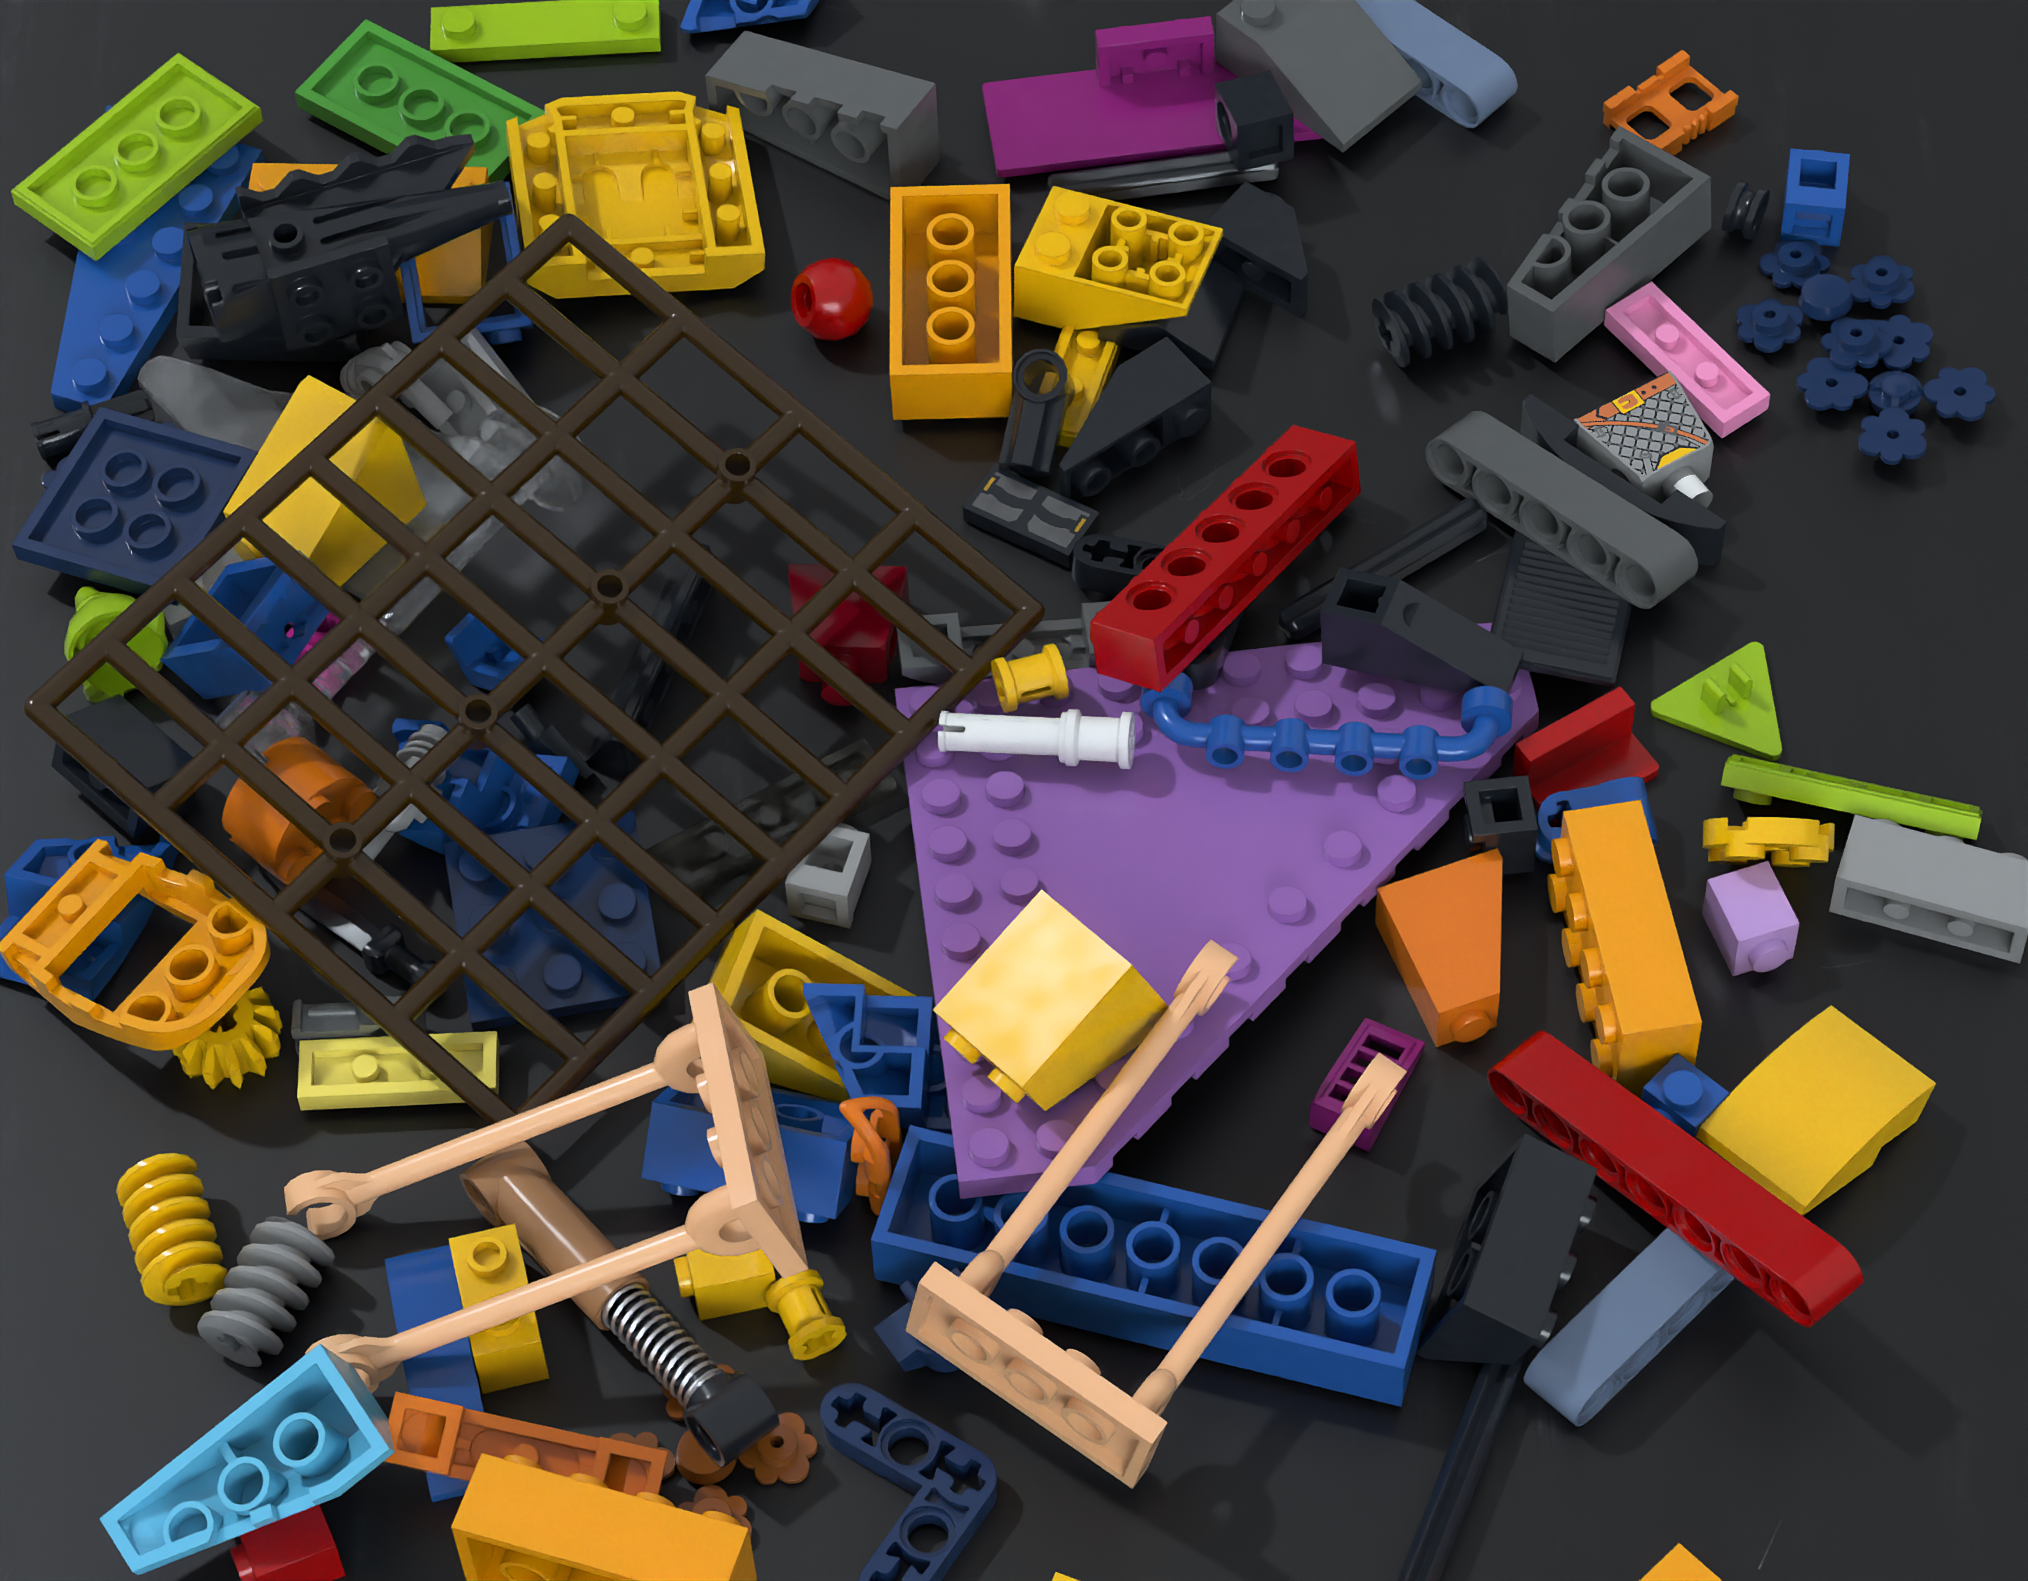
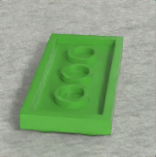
M367 19L295 91L298 108L386 154H391L405 137L411 135L435 141L448 136L471 134L476 150L465 167H487L490 183L503 180L511 172L506 140V121L518 117V124L521 125L545 114L544 110Z

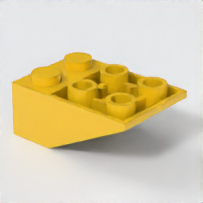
M1053 186L1014 265L1013 316L1061 329L1063 326L1070 325L1074 326L1075 330L1187 316L1223 236V229Z

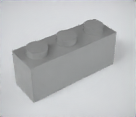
M1855 815L1837 871L1829 912L2020 963L2028 937V859L2015 853H1997L1967 845L1951 836H1934L1901 827L1896 822L1888 819H1870Z

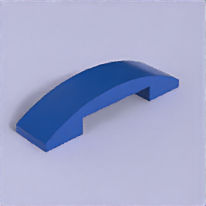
M450 1245L385 1259L397 1334L463 1309ZM469 1336L403 1361L410 1395L484 1412ZM425 1472L432 1502L465 1495L469 1482Z

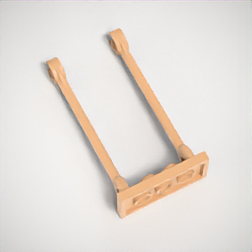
M1210 940L1196 956L1178 984L1172 1003L986 1250L979 1253L959 1277L936 1261L932 1264L918 1284L905 1330L1132 1489L1147 1470L1168 1422L1162 1419L1160 1415L1166 1408L1175 1390L1364 1128L1371 1129L1398 1092L1395 1089L1407 1073L1405 1069L1381 1053L1375 1056L1341 1108L1342 1114L1158 1368L1146 1378L1133 1397L1120 1390L1100 1376L1101 1371L1099 1367L1089 1357L1074 1349L1064 1351L1042 1336L1043 1331L1041 1327L1030 1316L1017 1309L1006 1311L990 1300L989 1296L996 1287L1004 1270L1195 1015L1203 1016L1227 986L1231 978L1226 976V974L1239 958L1213 940Z
M712 982L688 992L694 1022L668 1034L657 1047L654 1062L373 1171L355 1174L316 1170L297 1176L284 1187L287 1215L296 1216L300 1210L312 1204L333 1203L321 1208H309L306 1212L308 1229L318 1239L325 1240L337 1237L348 1231L355 1223L357 1217L368 1212L379 1196L669 1086L671 1089L684 1093H699L707 1111L713 1115L715 1127L707 1129V1139L714 1159L719 1167L724 1170L726 1185L704 1194L690 1207L685 1225L391 1337H361L353 1334L334 1335L312 1344L305 1352V1355L317 1345L322 1344L352 1365L372 1394L378 1388L379 1382L393 1375L398 1365L404 1360L697 1249L717 1256H738L761 1249L783 1279L808 1270L764 1054L715 984Z

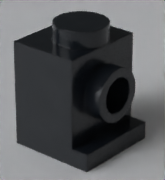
M1528 775L1463 782V793L1467 814L1463 816V830L1467 852H1477L1478 855L1498 848L1503 858L1502 875L1533 872L1538 827Z

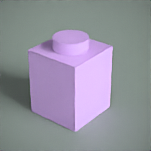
M1768 861L1707 880L1702 915L1732 976L1752 970L1767 972L1781 966L1786 960L1793 958L1800 923Z

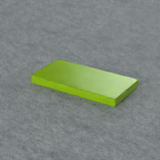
M177 53L12 189L11 194L14 204L93 260L98 261L263 122L261 109L180 53Z

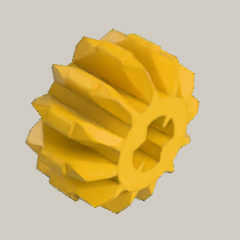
M262 987L247 990L234 1006L211 1028L191 1042L174 1048L172 1051L180 1059L183 1071L189 1075L190 1079L203 1075L205 1083L214 1090L224 1078H230L232 1084L240 1089L244 1079L243 1074L250 1071L265 1077V1070L267 1069L265 1059L279 1057L281 1044L278 1035L281 1034V1018L279 1012L274 1009V1006H271L269 995Z

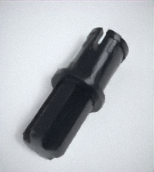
M137 390L94 405H90L88 400L81 402V409L38 423L37 421L31 423L33 436L37 437L39 441L36 442L42 459L46 460L50 456L72 450L100 407L153 422L155 421V413L146 391Z

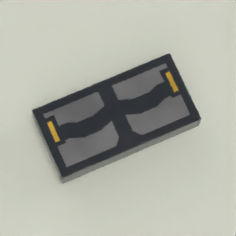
M994 464L962 507L964 521L1067 568H1070L1072 565L1074 544L1084 536L1093 535L1100 525V513Z

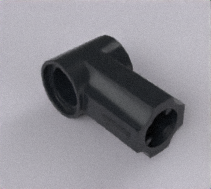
M1034 349L1025 353L1017 361L1013 370L1015 391L998 464L1001 468L1018 475L1038 479L1040 477L1052 478L1066 410L1071 405L1075 396V384L1063 359L1057 353L1048 349ZM1043 372H1053L1059 375V381L1051 392L1046 394L1030 392L1032 380L1037 375Z

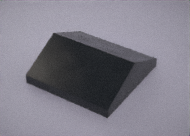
M1212 258L1187 316L1101 326L1098 332V339H1101L1103 342H1115V345L1144 351L1165 337H1168L1194 365L1213 370L1245 292L1247 281Z

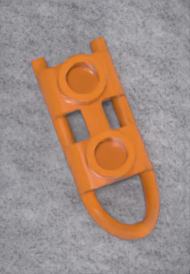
M883 1097L853 1098L841 1102L839 1110L854 1128L851 1143V1162L859 1163L856 1176V1195L869 1197L871 1210L879 1216L903 1147L899 1113L895 1104ZM866 1109H876L872 1112L870 1121H868L863 1112Z

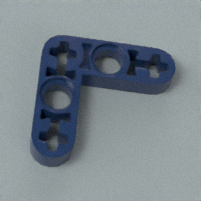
M843 1383L833 1387L824 1396L820 1405L821 1427L826 1441L837 1451L915 1495L863 1568L858 1581H896L901 1574L900 1559L909 1567L902 1581H941L992 1510L997 1500V1470L992 1460L983 1452L868 1386L859 1383ZM857 1408L863 1409L866 1426L856 1421L849 1423L846 1428L840 1426V1411L851 1415ZM871 1429L879 1433L876 1446L874 1447ZM905 1437L920 1439L929 1449L926 1457L913 1465L897 1463L891 1458L889 1451L896 1441ZM943 1455H945L946 1472L938 1468ZM971 1474L978 1476L979 1492L975 1489L967 1488L962 1495L955 1493L952 1476L962 1481H966ZM923 1524L938 1525L948 1534L947 1542L941 1549L927 1553L916 1550L910 1545L908 1539L911 1532Z

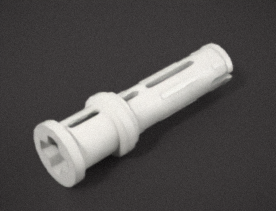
M1068 709V712H1062L1060 718L941 711L939 726H943V731H938V747L940 752L967 751L1059 756V761L1065 763L1066 766H1077L1080 760L1118 762L1120 769H1131L1135 749L1134 712H1122L1120 718L1082 716L1080 710Z

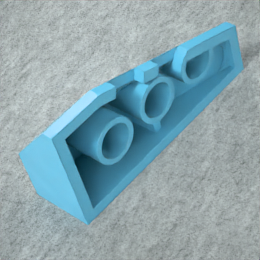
M319 1344L99 1519L131 1571L141 1575L341 1496L395 1453L388 1418L355 1368L322 1344Z

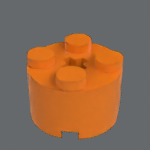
M290 737L281 740L262 753L269 760L265 766L332 824L338 822L352 824L377 800V795L363 781L304 737ZM238 778L225 803L222 816L223 828L232 836L230 840L239 849L283 884L288 885L323 850L244 781Z

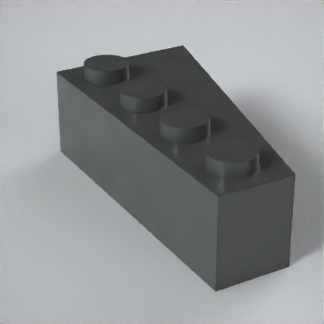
M744 31L705 75L709 110L726 114L727 105L739 108L744 131L889 201L890 187L920 186L940 162L936 83Z
M1618 126L1609 139L1610 148L1602 159L1596 158L1585 173V184L1574 199L1568 197L1558 211V222L1549 234H1542L1507 284L1510 336L1555 363L1604 321L1606 309L1645 286L1711 229V177L1621 126Z

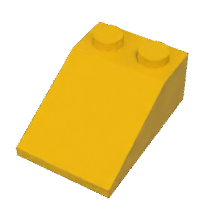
M758 909L726 937L707 983L713 982L763 1052L770 1083L839 1102L849 1100L850 1097L804 998L803 984H864L867 995L916 996Z

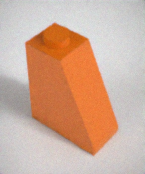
M1498 848L1377 888L1375 924L1436 1047L1453 1041L1460 1043L1470 1042L1483 1036L1489 1029L1497 1027L1500 997L1503 858Z

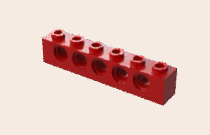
M1292 425L1090 621V640L1094 648L1097 673L1162 692L1361 493L1356 441Z

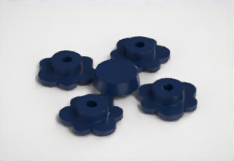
M1813 240L1777 242L1774 245V252L1766 253L1761 257L1760 270L1765 275L1771 276L1773 284L1778 288H1788L1793 285L1800 289L1801 293L1798 300L1800 309L1793 305L1783 306L1778 300L1772 298L1765 299L1758 305H1744L1739 308L1736 314L1737 323L1740 325L1738 328V338L1743 342H1754V346L1762 352L1771 353L1778 351L1784 343H1795L1800 339L1801 331L1799 327L1803 323L1804 313L1816 320H1835L1831 325V333L1825 334L1821 339V347L1826 352H1830L1829 359L1833 366L1840 369H1850L1857 364L1863 368L1876 366L1879 357L1887 355L1892 350L1893 340L1891 336L1879 331V324L1875 320H1855L1843 316L1851 310L1853 300L1857 302L1870 301V304L1877 309H1885L1892 302L1905 303L1910 301L1915 293L1914 284L1911 282L1913 270L1906 265L1897 266L1896 261L1889 256L1878 255L1871 258L1867 265L1858 264L1852 267L1850 271L1852 281L1848 284L1839 276L1825 274L1830 269V261L1827 257L1821 256L1822 248L1817 242Z
M1895 315L1890 318L1889 322L1876 320L1879 324V331L1889 334L1893 340L1892 350L1887 355L1879 357V359L1883 360L1884 365L1893 371L1878 374L1870 381L1869 386L1867 379L1863 375L1855 373L1856 367L1840 369L1833 366L1830 359L1826 357H1817L1810 360L1807 364L1806 373L1800 374L1796 382L1797 388L1805 393L1804 401L1806 405L1817 411L1835 408L1840 411L1848 410L1853 406V399L1863 397L1868 391L1871 407L1879 414V417L1868 416L1862 420L1861 430L1863 433L1858 438V448L1867 456H1879L1884 463L1889 465L1898 464L1902 458H1920L1926 452L1927 443L1923 437L1925 434V424L1918 419H1909V416L1917 410L1922 396L1929 403L1936 405V412L1941 417H1959L1966 421L1981 419L1985 414L1986 405L1993 403L1996 396L1994 388L1987 385V375L1979 368L1967 367L1958 371L1952 367H1945L1939 371L1938 379H1932L1925 384L1924 390L1918 379L1911 374L1902 372L1901 370L1911 366L1912 361L1924 362L1929 358V345L1933 340V331L1928 325L1919 322L1911 323L1910 319L1904 315Z

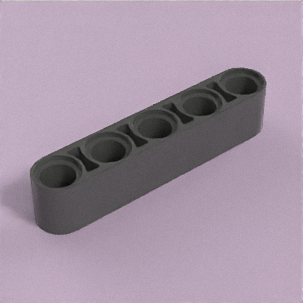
M1472 411L1427 444L1425 449L1427 463L1436 478L1465 498H1475L1487 512L1639 608H1652L1695 576L1698 570V559L1693 547L1678 532L1485 412Z

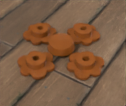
M717 1364V1368L731 1374L735 1373L730 1366ZM662 1383L663 1394L669 1400L666 1404L667 1415L674 1421L684 1420V1407L679 1404L677 1398H673L670 1391L666 1390ZM788 1412L778 1415L780 1425L738 1456L739 1462L744 1467L755 1469V1477L761 1484H773L778 1478L785 1483L796 1484L803 1481L809 1473L808 1459L816 1454L818 1449L817 1441L814 1436L805 1434V1423L795 1413ZM689 1430L681 1437L675 1457L670 1450L659 1447L658 1438L651 1432H642L635 1438L627 1433H616L609 1437V1439L668 1451L662 1480L669 1478L677 1466L684 1478L690 1482L705 1485L697 1490L693 1502H683L677 1508L701 1515L705 1511L725 1513L738 1520L743 1527L749 1528L750 1539L752 1538L751 1524L745 1518L748 1511L746 1501L740 1496L727 1497L726 1492L720 1486L712 1485L722 1481L733 1471L737 1458L725 1467L719 1466L703 1451ZM776 1445H782L780 1448H774ZM661 1481V1486H660V1490H659V1494H658V1495L661 1494L662 1489H663L662 1481Z

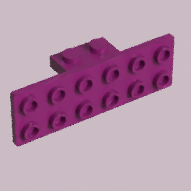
M1211 16L1095 30L1096 69L987 82L982 85V95L996 174L1000 178L1227 150L1216 130L1214 84L1239 77L1215 61L1214 30ZM1294 118V142L1322 139L1321 136Z

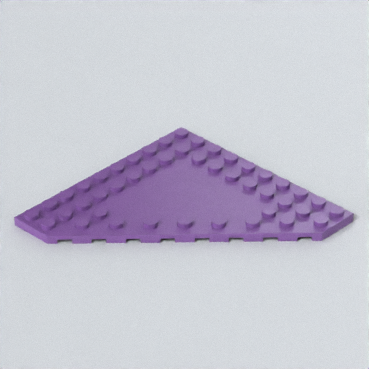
M1492 623L1478 625L1490 631ZM1321 642L1228 652L1217 681L1205 689L1193 690L1191 710L1183 718L1192 722L1209 723L1212 718L1218 715L1229 714L1241 718L1246 725L1274 726L1281 719L1296 718L1306 722L1310 729L1338 730L1345 723L1362 722L1371 726L1375 732L1402 734L1408 727L1424 725L1436 730L1439 736H1462L1467 734L1460 722L1461 703L1464 694L1322 664ZM1096 667L1066 670L1069 686V696L1067 699L1058 701L1054 696H1049L1018 704L1017 710L1005 713L1000 705L993 678L983 679L951 713L1060 718L1062 712H1068V709H1078L1082 716L1120 718L1122 712H1134L1135 749L1131 769H1120L1118 762L1080 760L1077 766H1066L1065 763L1059 761V756L967 751L940 752L938 747V731H943V726L939 725L903 760L935 1007L1041 889L1132 964L1168 1006L1174 1000V992L1187 969L1210 940H1213L1239 958L1226 974L1231 979L1215 1003L1203 1016L1195 1015L1067 1187L1097 1183L1113 1166V1156L1132 1137L1138 1140L1172 1105L1171 1097L1190 1077L1197 1080L1229 1047V1037L1247 1018L1254 1021L1286 988L1285 979L1303 961L1310 963L1341 931V922L1358 904L1365 906L1377 894V888L1385 886L1394 877L1395 866L1413 848L1419 851L1449 820V810L1464 796L1463 782L1489 779L1501 766L1502 756L1517 740L1521 741L1529 737L1538 728L1539 709L1528 670L1519 669L1509 693L1513 700L1511 729L1505 735L1495 738L1494 743L1480 756L1468 761H1438L1437 773L1423 780L1411 779L1405 776L1399 769L1400 759L1374 758L1371 771L1361 776H1349L1341 773L1335 767V756L1309 754L1308 765L1298 772H1283L1276 769L1270 762V752L1245 751L1243 762L1235 768L1222 769L1215 767L1206 759V748L1178 745L1161 733L1155 725L1154 719L1145 714L1141 708V686L1098 674ZM943 684L895 689L896 708L909 719ZM936 1014L960 1199L1030 1191L1138 1046L1053 1107L1044 1111L1027 1095L1018 1104L1009 1098L987 1077L995 1067L982 1056L973 1065L962 1057L943 1039L951 1028Z

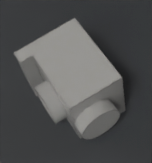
M844 823L836 826L787 875L785 888L788 915L850 929L854 918L853 913L872 863L870 834L860 832Z

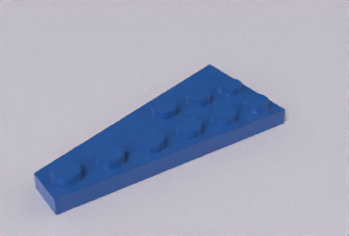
M107 105L105 113L113 106ZM241 143L235 144L98 261L93 260L78 249L50 392L55 408L72 412L81 409V402L88 400L90 405H94L127 394L178 310L184 222L220 223L233 220L240 208L236 187L249 188L252 164L265 163L262 149Z

